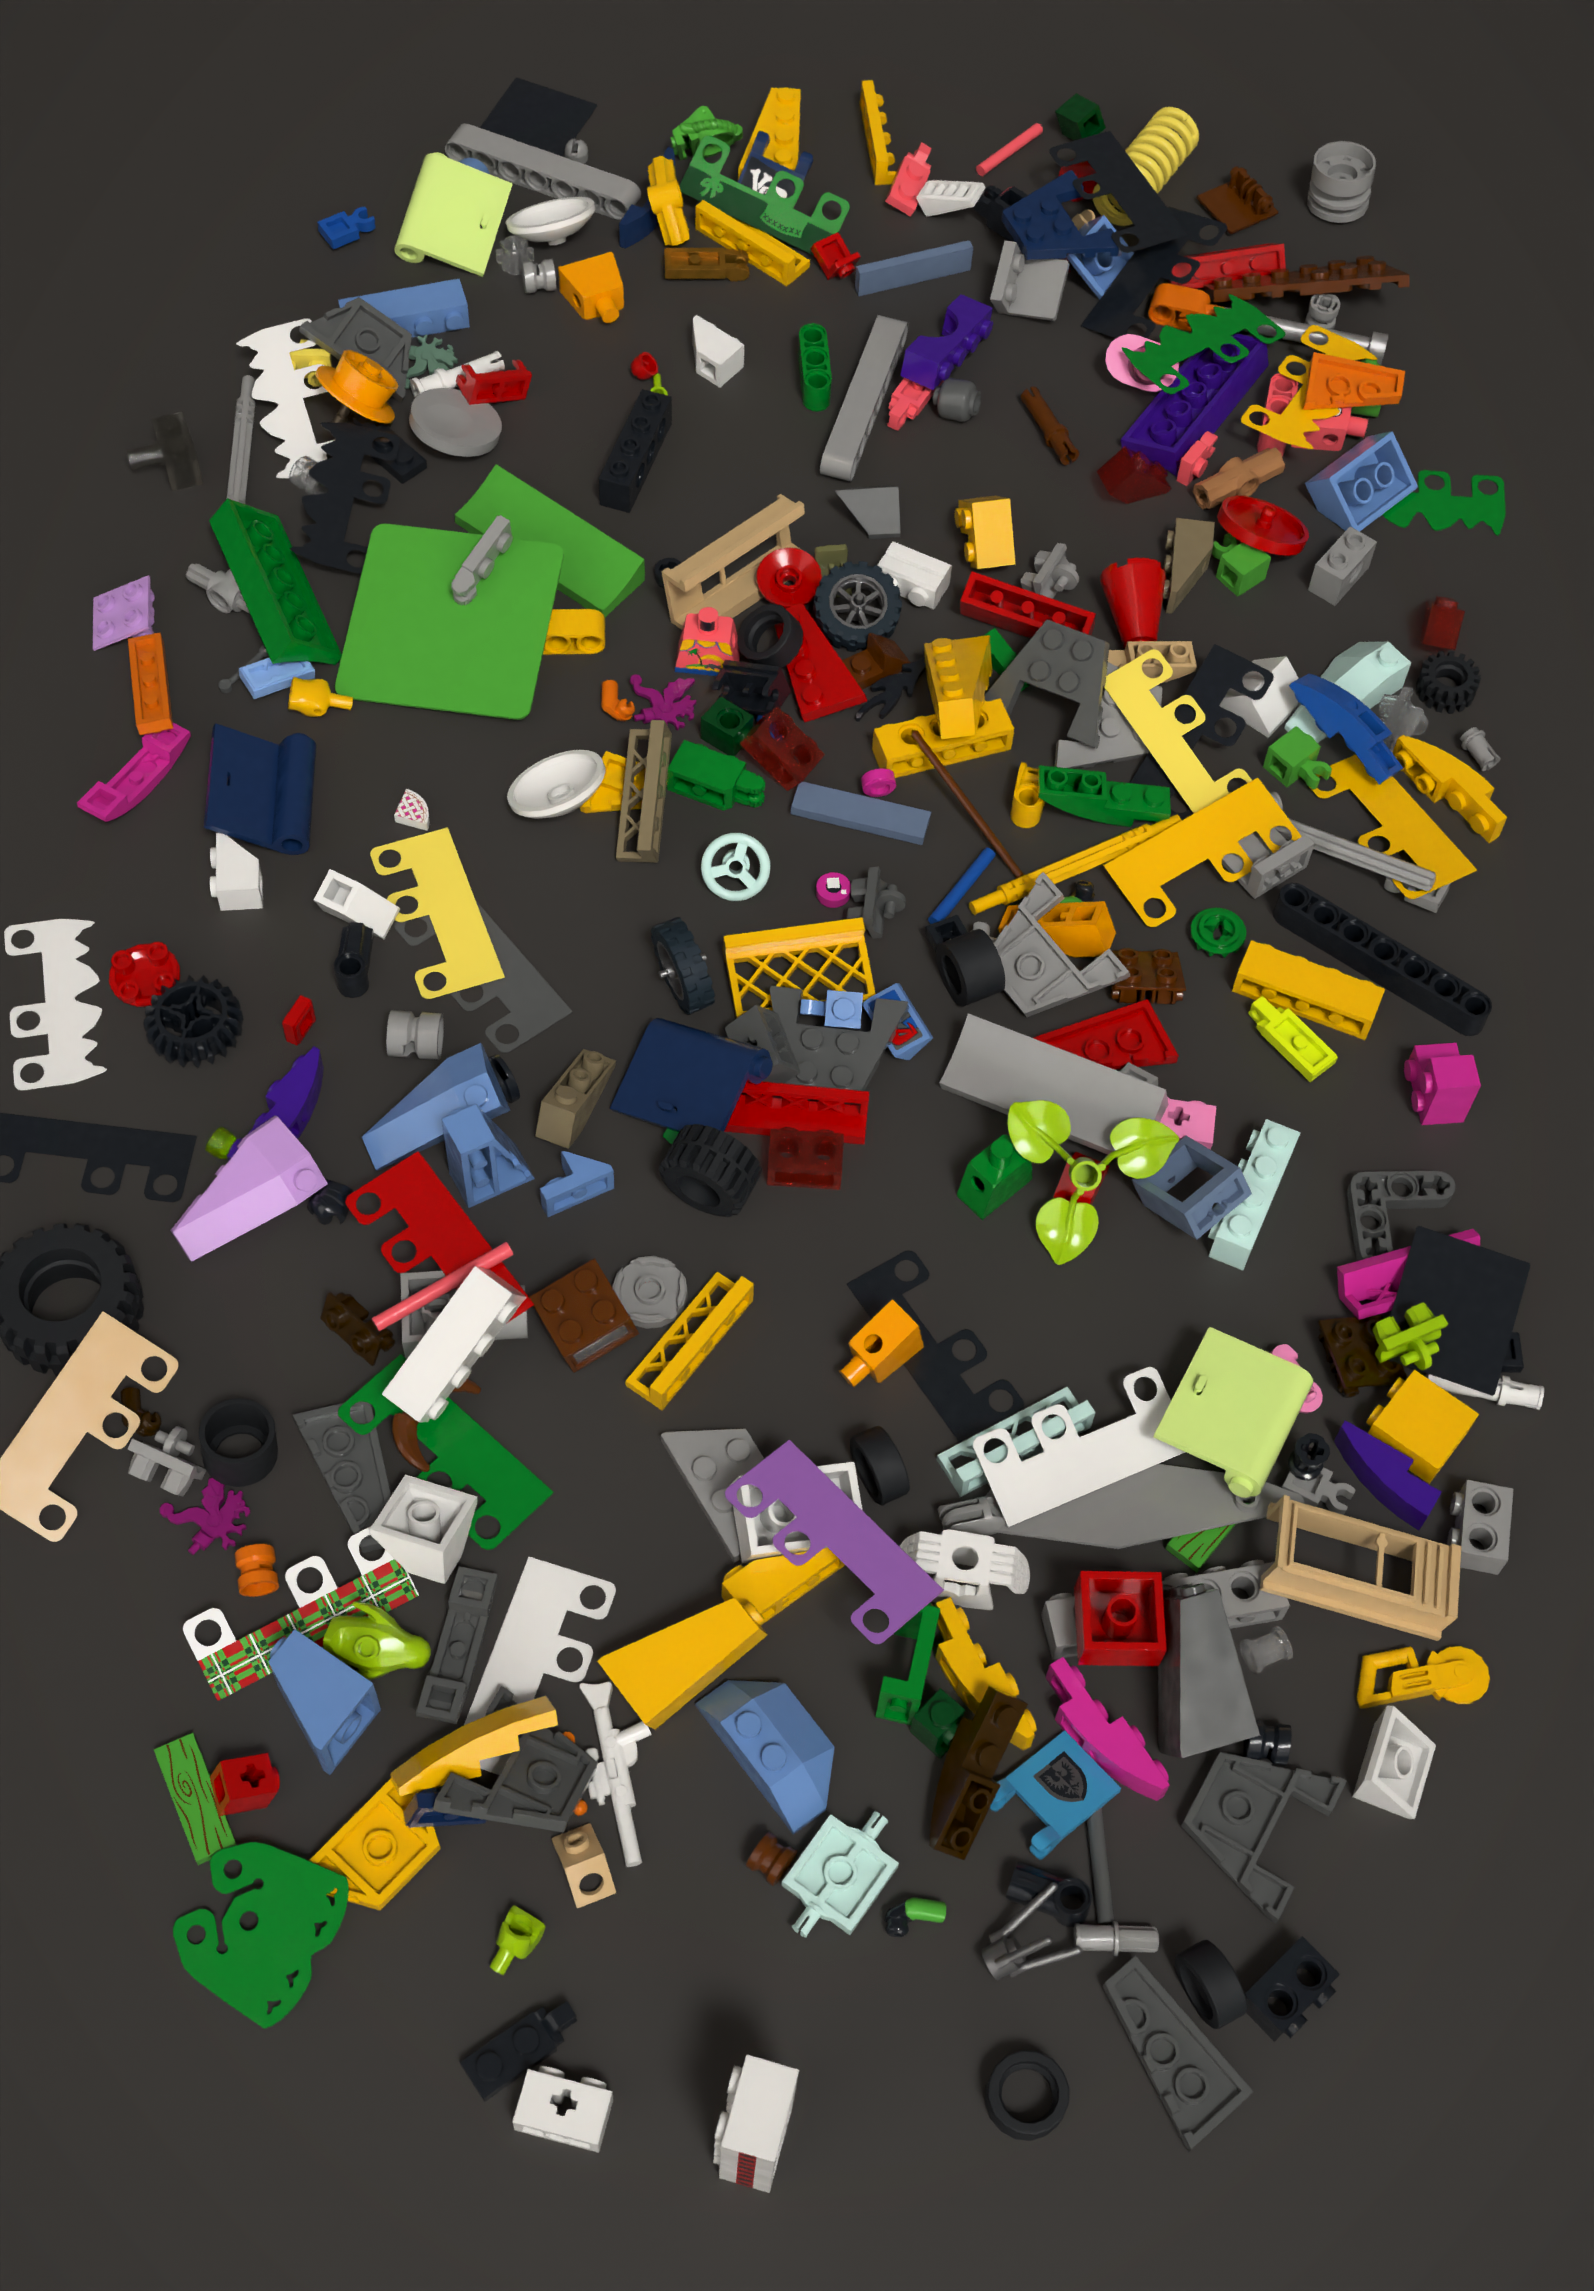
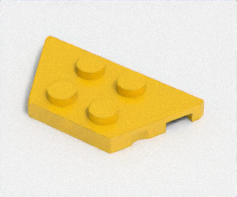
M390 1779L309 1860L312 1863L347 1877L349 1885L348 1902L381 1911L441 1849L434 1826L408 1828L405 1825L403 1812L415 1794L419 1792L399 1796ZM335 1888L327 1896L334 1897L338 1889Z

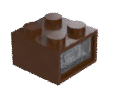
M595 1258L529 1297L535 1304L534 1307L559 1351L574 1373L639 1335L637 1328Z

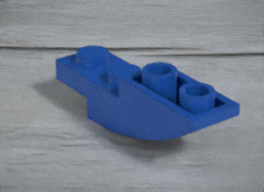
M1310 673L1289 685L1295 693L1297 701L1305 706L1315 719L1317 727L1329 739L1340 733L1344 738L1346 746L1355 752L1364 764L1366 772L1378 784L1383 783L1403 769V766L1383 742L1392 735V732L1370 708L1340 686Z

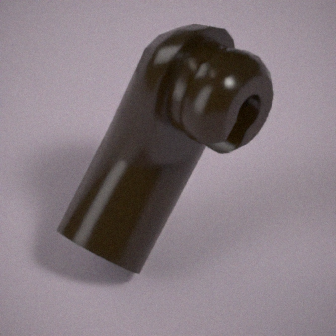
M130 1387L121 1390V1404L136 1413L140 1418V1425L135 1433L142 1437H150L157 1434L162 1423L161 1417L156 1412L152 1415L149 1411L141 1409L140 1389ZM122 1414V1423L128 1428V1420Z

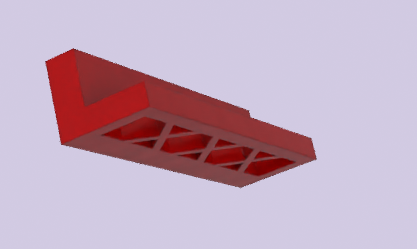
M1266 243L1184 256L1197 260L1200 263L1199 269L1191 280L1185 284L1168 280V283L1196 289L1203 288L1205 284H1212L1215 278L1231 277L1232 280L1242 279V275L1246 273H1260L1261 276L1271 275V270L1286 268L1284 243ZM1185 262L1178 263L1173 267L1172 274L1176 277H1184L1190 273L1191 265Z
M763 1081L759 1084L746 1082L742 1093L747 1095L741 1094L724 1131L864 1145L870 1092ZM772 1096H782L783 1098H775ZM844 1103H856V1104H861V1106H859V1105H849V1104H844Z

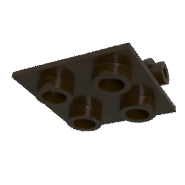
M1374 1315L1358 1320L1356 1317L1318 1321L1321 1333L1318 1339L1326 1351L1327 1362L1333 1363L1330 1366L1331 1372L1338 1373L1335 1376L1339 1385L1338 1391L1344 1393L1346 1398L1358 1395L1360 1393L1359 1387L1394 1384L1399 1377L1405 1381L1407 1379L1402 1364L1390 1360L1380 1363L1375 1355L1379 1344L1375 1338L1373 1328L1378 1321L1384 1319L1382 1315Z

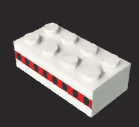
M747 2054L743 2068L734 2066L727 2091V2112H721L714 2138L716 2140L713 2163L720 2165V2179L770 2193L793 2107L799 2074L798 2069Z

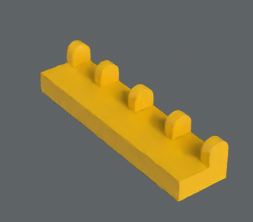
M863 80L861 82L860 108L875 185L892 184L897 172L888 171V166L894 164L895 158L893 153H887L886 145L890 144L891 137L889 133L883 132L882 125L887 122L886 114L879 112L878 108L884 103L883 96L875 93L873 80Z

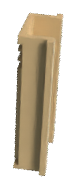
M779 494L777 501L673 569L666 568L663 570L662 577L671 623L682 630L686 615L689 613L698 614L705 607L716 609L718 616L734 618L764 598L757 585L758 567L769 553L777 549H800L791 543L789 524L805 514L804 504L800 501L794 503L787 497ZM776 533L777 546L726 579L725 566ZM719 571L721 583L703 594L701 582Z
M1283 1495L1277 1503L1271 1502L1268 1505L1267 1519L1278 1522L1279 1526L1275 1563L1261 1575L1260 1591L1435 1641H1439L1442 1630L1458 1618L1461 1546L1456 1544L1445 1545L1290 1500V1496ZM1296 1528L1377 1551L1375 1585L1293 1562ZM1384 1553L1412 1561L1410 1595L1382 1587Z

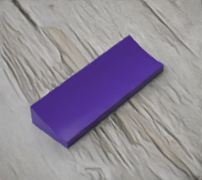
M1235 333L1231 336L1249 350L1248 356L1234 363H1229L1208 347L1188 357L1178 369V372L1189 381V386L1174 394H1168L1161 390L1121 438L1122 450L1145 457L1177 477L1182 457L1197 440L1200 441L1206 431L1213 434L1269 366L1267 344L1261 342L1258 338ZM1224 344L1221 346L1222 353L1227 356L1235 357L1240 354V349L1236 345ZM1176 377L1169 387H1178L1180 380Z

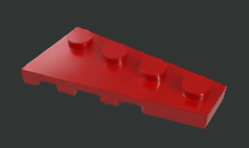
M803 603L785 608L800 622L803 630L801 648L795 658L787 664V669L804 723L868 702L865 693ZM784 623L775 624L778 639H780L783 633Z
M1148 999L1033 1037L1036 1040L1114 1070L1122 1069L1128 1062L1137 1067L1177 1063L1179 1056Z

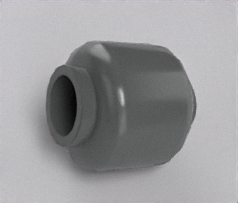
M950 377L942 383L941 387H936L933 395V404L937 406L938 413L942 418L967 422L979 412L981 392L977 391L976 384L972 381Z

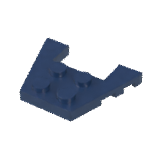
M1073 170L1064 173L1002 211L1001 221L1014 241L1017 242L1026 260L1066 259V254L1081 253L1084 258H1094L1096 253L1110 252V257L1122 256V251L1111 238L1114 232L1111 228L1082 236L1061 205L1062 202L1081 197L1073 186V181L1078 179Z

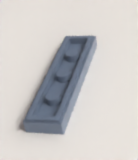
M970 240L856 266L855 291L859 297L970 271L973 246Z
M799 781L791 805V815L923 845L931 818V811Z

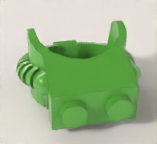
M701 106L687 120L672 130L673 136L670 137L675 156L678 155L679 160L687 159L684 150L690 149L694 156L703 137L712 136L727 143L730 147L736 141L742 139L743 129L739 124L716 119L707 106ZM716 144L707 145L703 149V158L721 153V148Z

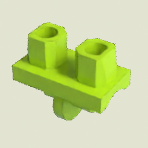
M1424 1302L1411 1307L1405 1312L1404 1317L1411 1327L1407 1330L1401 1331L1394 1317H1387L1375 1324L1373 1332L1379 1344L1375 1355L1379 1362L1382 1363L1401 1355L1400 1359L1404 1366L1415 1363L1422 1371L1432 1366L1431 1355L1439 1352V1346L1434 1340L1442 1336L1441 1329L1448 1326L1444 1315L1435 1317Z

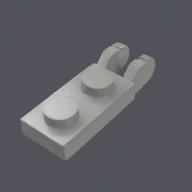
M500 515L495 518L462 564L453 582H451L453 598L461 606H466V604L472 602V599L477 595L476 585L481 578L486 579L494 568V560L500 552L505 553L512 543L513 536L510 521Z

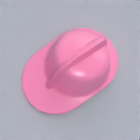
M1132 334L1119 336L1112 341L1106 351L1105 362L1113 378L1140 390L1150 392L1161 391L1162 389L1134 367L1122 351V347L1134 352H1145V341L1161 345V343ZM1179 363L1172 366L1176 371L1179 369ZM1166 374L1160 378V381L1163 385L1169 387L1176 379V376Z

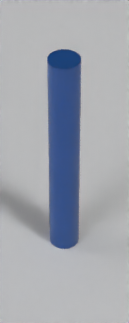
M983 849L928 918L930 924L947 918L996 855L992 849Z

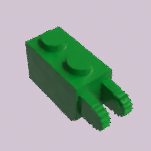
M684 740L668 767L667 790L722 811L732 808L735 802L754 808L762 806V803H764L765 795L762 791L765 788V779L756 775V773L746 770V762L739 760L735 756L725 755L711 750L705 745Z

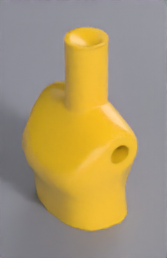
M293 676L288 709L299 711L309 717L324 715L330 706L351 711L353 697L331 693L327 681L323 679H301Z

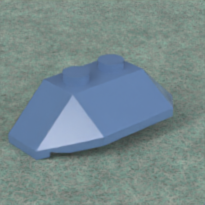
M727 1680L695 1703L696 1708L793 1835L826 1811L834 1745L785 1683Z

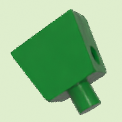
M1003 1134L968 1163L957 1192V1197L983 1220L1032 1180V1162L1018 1153L1009 1135Z

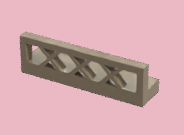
M651 720L650 729H630L616 851L618 862L658 863L672 738V733L665 720ZM638 739L649 740L647 756L644 759L637 753ZM646 768L644 788L639 791L633 784L634 777ZM642 800L640 821L635 823L630 817V810ZM630 822L633 827L628 830ZM639 832L638 852H626L627 841Z

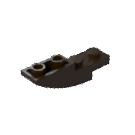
M989 1686L973 1720L962 1717L951 1742L938 1782L930 1826L929 1846L931 1848L965 1860L1000 1788V1784L992 1778L1028 1705L1020 1698Z

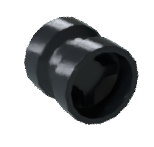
M1256 1720L1260 1736L1244 1740L1243 1756L1256 1760L1267 1758L1273 1764L1286 1766L1291 1748V1725L1277 1723L1271 1727L1265 1725L1261 1720Z

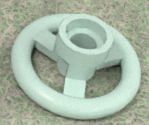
M728 833L716 838L706 848L701 861V872L707 887L715 895L729 901H742L758 894L766 885L771 869L769 855L764 846L754 837L743 833ZM737 843L736 849H732L724 855L721 865L712 866L713 857L721 847ZM747 847H750L759 858L760 872L757 880L748 872L750 860L746 854ZM732 861H739L742 864V868L734 871L729 865ZM728 875L731 878H739L748 888L740 891L728 890L720 886L715 878Z

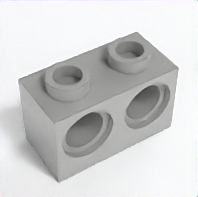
M1466 1480L1461 1490L1453 1493L1450 1515L1456 1516L1455 1528L1451 1527L1449 1531L1447 1545L1456 1544L1461 1546L1460 1568L1498 1575L1508 1562L1513 1488ZM1473 1504L1483 1506L1487 1514L1478 1512ZM1469 1539L1479 1541L1485 1550L1475 1548Z

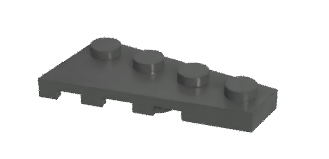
M1134 1956L1109 1978L1102 1987L1189 2152L1254 2091L1143 1963Z

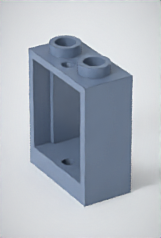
M1187 1135L1175 1145L1165 1165L1156 1174L1144 1179H1132L1133 1185L1145 1207L1196 1240L1252 1194L1240 1167ZM1196 1167L1213 1175L1209 1181L1183 1202L1166 1193Z

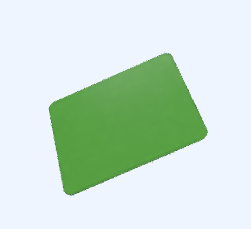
M386 523L377 525L372 530L335 682L336 693L353 697V700L514 720L527 717L532 708L564 559L562 547L551 542L513 538L508 550L505 553L500 552L494 560V568L486 579L481 578L476 585V597L466 606H461L453 598L451 582H453L462 564L483 535Z

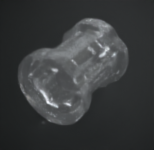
M1279 1626L1270 1629L1269 1634L1251 1641L1246 1638L1240 1642L1243 1659L1253 1674L1261 1673L1263 1667L1281 1659L1287 1661L1293 1658L1292 1646L1286 1633Z

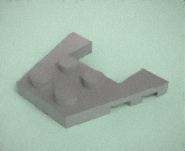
M1108 662L1106 676L1120 667ZM1157 685L1149 691L1161 706L1163 688ZM1103 687L1101 701L1103 712L1102 720H1099L1098 735L1100 736L1098 748H1093L1081 742L1059 739L1056 743L1054 767L1070 769L1082 767V769L1094 767L1095 764L1111 761L1116 763L1143 758L1147 756L1149 750Z
M1044 872L1038 876L1035 886L1029 895L1024 897L1018 906L1019 910L994 942L1004 968V991L1026 1018L1123 981L1131 976L1127 968L1110 949L1079 971L1037 921L1065 899L1061 891Z

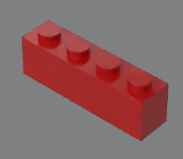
M971 571L960 600L961 615L1028 638H1032L1046 620L1088 635H1092L1095 626L1096 613Z

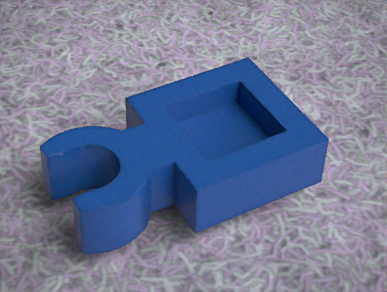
M366 207L357 208L350 216L343 211L317 222L318 231L333 250L360 239L359 232H370L376 228L375 218L373 216L368 218Z

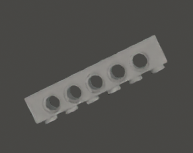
M1252 1560L1242 1564L1241 1568L1226 1570L1224 1566H1217L1205 1570L1200 1575L1188 1577L1186 1573H1176L1162 1581L1163 1598L1170 1597L1169 1589L1190 1583L1193 1585L1204 1583L1205 1589H1219L1230 1629L1282 1620L1290 1606L1288 1598L1260 1591L1261 1575L1275 1562L1264 1563L1263 1560ZM1241 1588L1245 1590L1249 1598L1240 1599L1236 1597L1232 1589ZM1071 1593L1054 1595L1049 1601H1045L1041 1613L1051 1658L1056 1660L1062 1657L1077 1656L1075 1596H1072Z

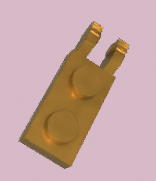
M725 248L664 249L665 279L728 278L731 282H737L738 280L741 282L742 280H747L750 275L749 267L746 265L748 264L749 256L747 251Z

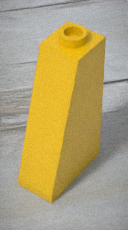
M734 1597L604 1655L597 1662L644 1724L656 1730L767 1636V1633L760 1626L765 1619L751 1602L744 1606L743 1603Z

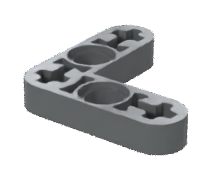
M1365 1171L1354 1175L1347 1189V1200L1356 1260L1359 1261L1373 1257V1255H1368L1372 1247V1241H1376L1374 1245L1376 1255L1393 1251L1387 1209L1444 1207L1449 1203L1455 1192L1456 1185L1453 1178L1443 1171ZM1395 1183H1403L1410 1189L1411 1194L1406 1197L1398 1196L1393 1192L1391 1186ZM1432 1184H1436L1439 1190H1444L1442 1195L1437 1194L1436 1189L1431 1188ZM1360 1185H1365L1366 1190L1371 1191L1368 1204L1363 1205L1365 1194L1363 1190L1359 1189ZM1363 1216L1376 1218L1379 1222V1228L1374 1230L1365 1228L1361 1224L1360 1218Z

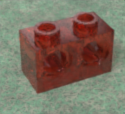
M778 707L764 715L739 743L787 791L803 782L825 755L817 747L816 742L811 737L806 736L794 724L792 718ZM769 730L774 734L775 739L770 735ZM793 754L797 757L799 763L794 759Z
M791 1127L771 1129L767 1185L840 1190L844 1134L834 1133L830 1130H819L817 1132L798 1131ZM782 1153H791V1154H793V1155H795V1156H793V1157H783V1156H781L780 1154H782ZM827 1155L831 1157V1159L822 1160L819 1159L817 1156Z

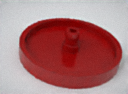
M1248 496L1228 497L1223 501L1217 515L1219 523L1229 534L1239 541L1267 553L1284 556L1297 555L1303 551L1309 538L1308 529L1297 517L1275 504Z

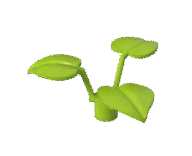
M1046 1100L1014 1102L1010 1105L1007 1125L1011 1141L1018 1153L1031 1162L1044 1163L1052 1156L1055 1150L1070 1165L1069 1177L1077 1187L1071 1196L1070 1202L1061 1197L1052 1198L1041 1206L1036 1216L1037 1234L1057 1265H1062L1076 1258L1088 1247L1095 1237L1099 1224L1097 1211L1093 1205L1085 1202L1077 1203V1200L1084 1194V1191L1093 1190L1100 1184L1102 1178L1101 1171H1104L1106 1166L1114 1158H1117L1119 1169L1129 1177L1144 1179L1156 1174L1165 1165L1171 1151L1179 1141L1178 1135L1173 1130L1158 1121L1148 1118L1134 1117L1123 1120L1110 1133V1142L1115 1151L1110 1152L1100 1163L1096 1164L1087 1157L1073 1159L1059 1145L1068 1139L1071 1132L1069 1116L1061 1106Z

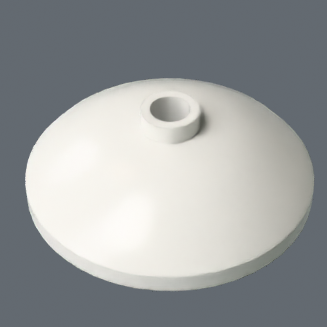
M567 197L545 201L524 208L511 215L506 220L507 229L515 236L533 242L548 241L549 245H558L566 241L565 237L574 234L583 227L592 217L595 211V204L592 199L587 197Z
M571 750L549 756L530 766L514 780L507 794L509 805L516 814L533 819L553 818L568 814L582 806L598 790L606 772L604 762L597 753L589 750Z

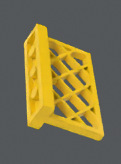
M863 917L723 936L722 953L727 967L736 1019L746 1012L742 1009L741 999L748 990L764 1000L761 1007L766 1008L769 1004L772 1006L771 995L766 994L753 985L762 972L778 982L776 986L801 989L788 980L797 967L813 977L807 987L802 990L803 999L817 1000L808 994L817 981L831 990L846 991L843 988L852 976L865 984L867 994L863 995V1002L875 995L864 938L865 927ZM858 947L860 958L853 967L837 957L843 948ZM818 952L827 958V961L819 971L803 962L808 953ZM784 957L792 963V966L784 976L768 967L773 958ZM749 962L758 969L750 980L747 981L736 973L734 963ZM831 963H834L848 973L839 985L823 976ZM860 966L862 967L863 974L858 971ZM738 983L743 986V989L740 992Z

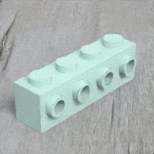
M1268 1119L1265 1120L1261 1132L1253 1130L1246 1150L1252 1153L1249 1160L1241 1158L1238 1165L1252 1194L1211 1228L1208 1238L1213 1239L1214 1243L1209 1257L1242 1271L1244 1270L1292 1156L1300 1132Z

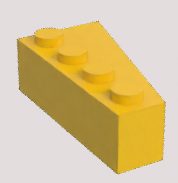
M771 88L738 167V179L759 131L767 133L770 138L763 157L795 171L799 153L801 89Z
M990 635L956 640L939 638L932 641V643H924L927 681L941 739L976 735L981 716L980 708L984 705L985 690H988L989 677L992 675Z

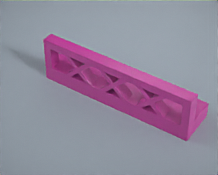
M1473 1228L1448 1235L1480 1246V1235ZM1411 1246L1337 1267L1339 1299L1358 1320L1392 1311L1397 1292L1394 1291H1398ZM1366 1299L1374 1300V1302H1370L1361 1305L1359 1301H1363Z

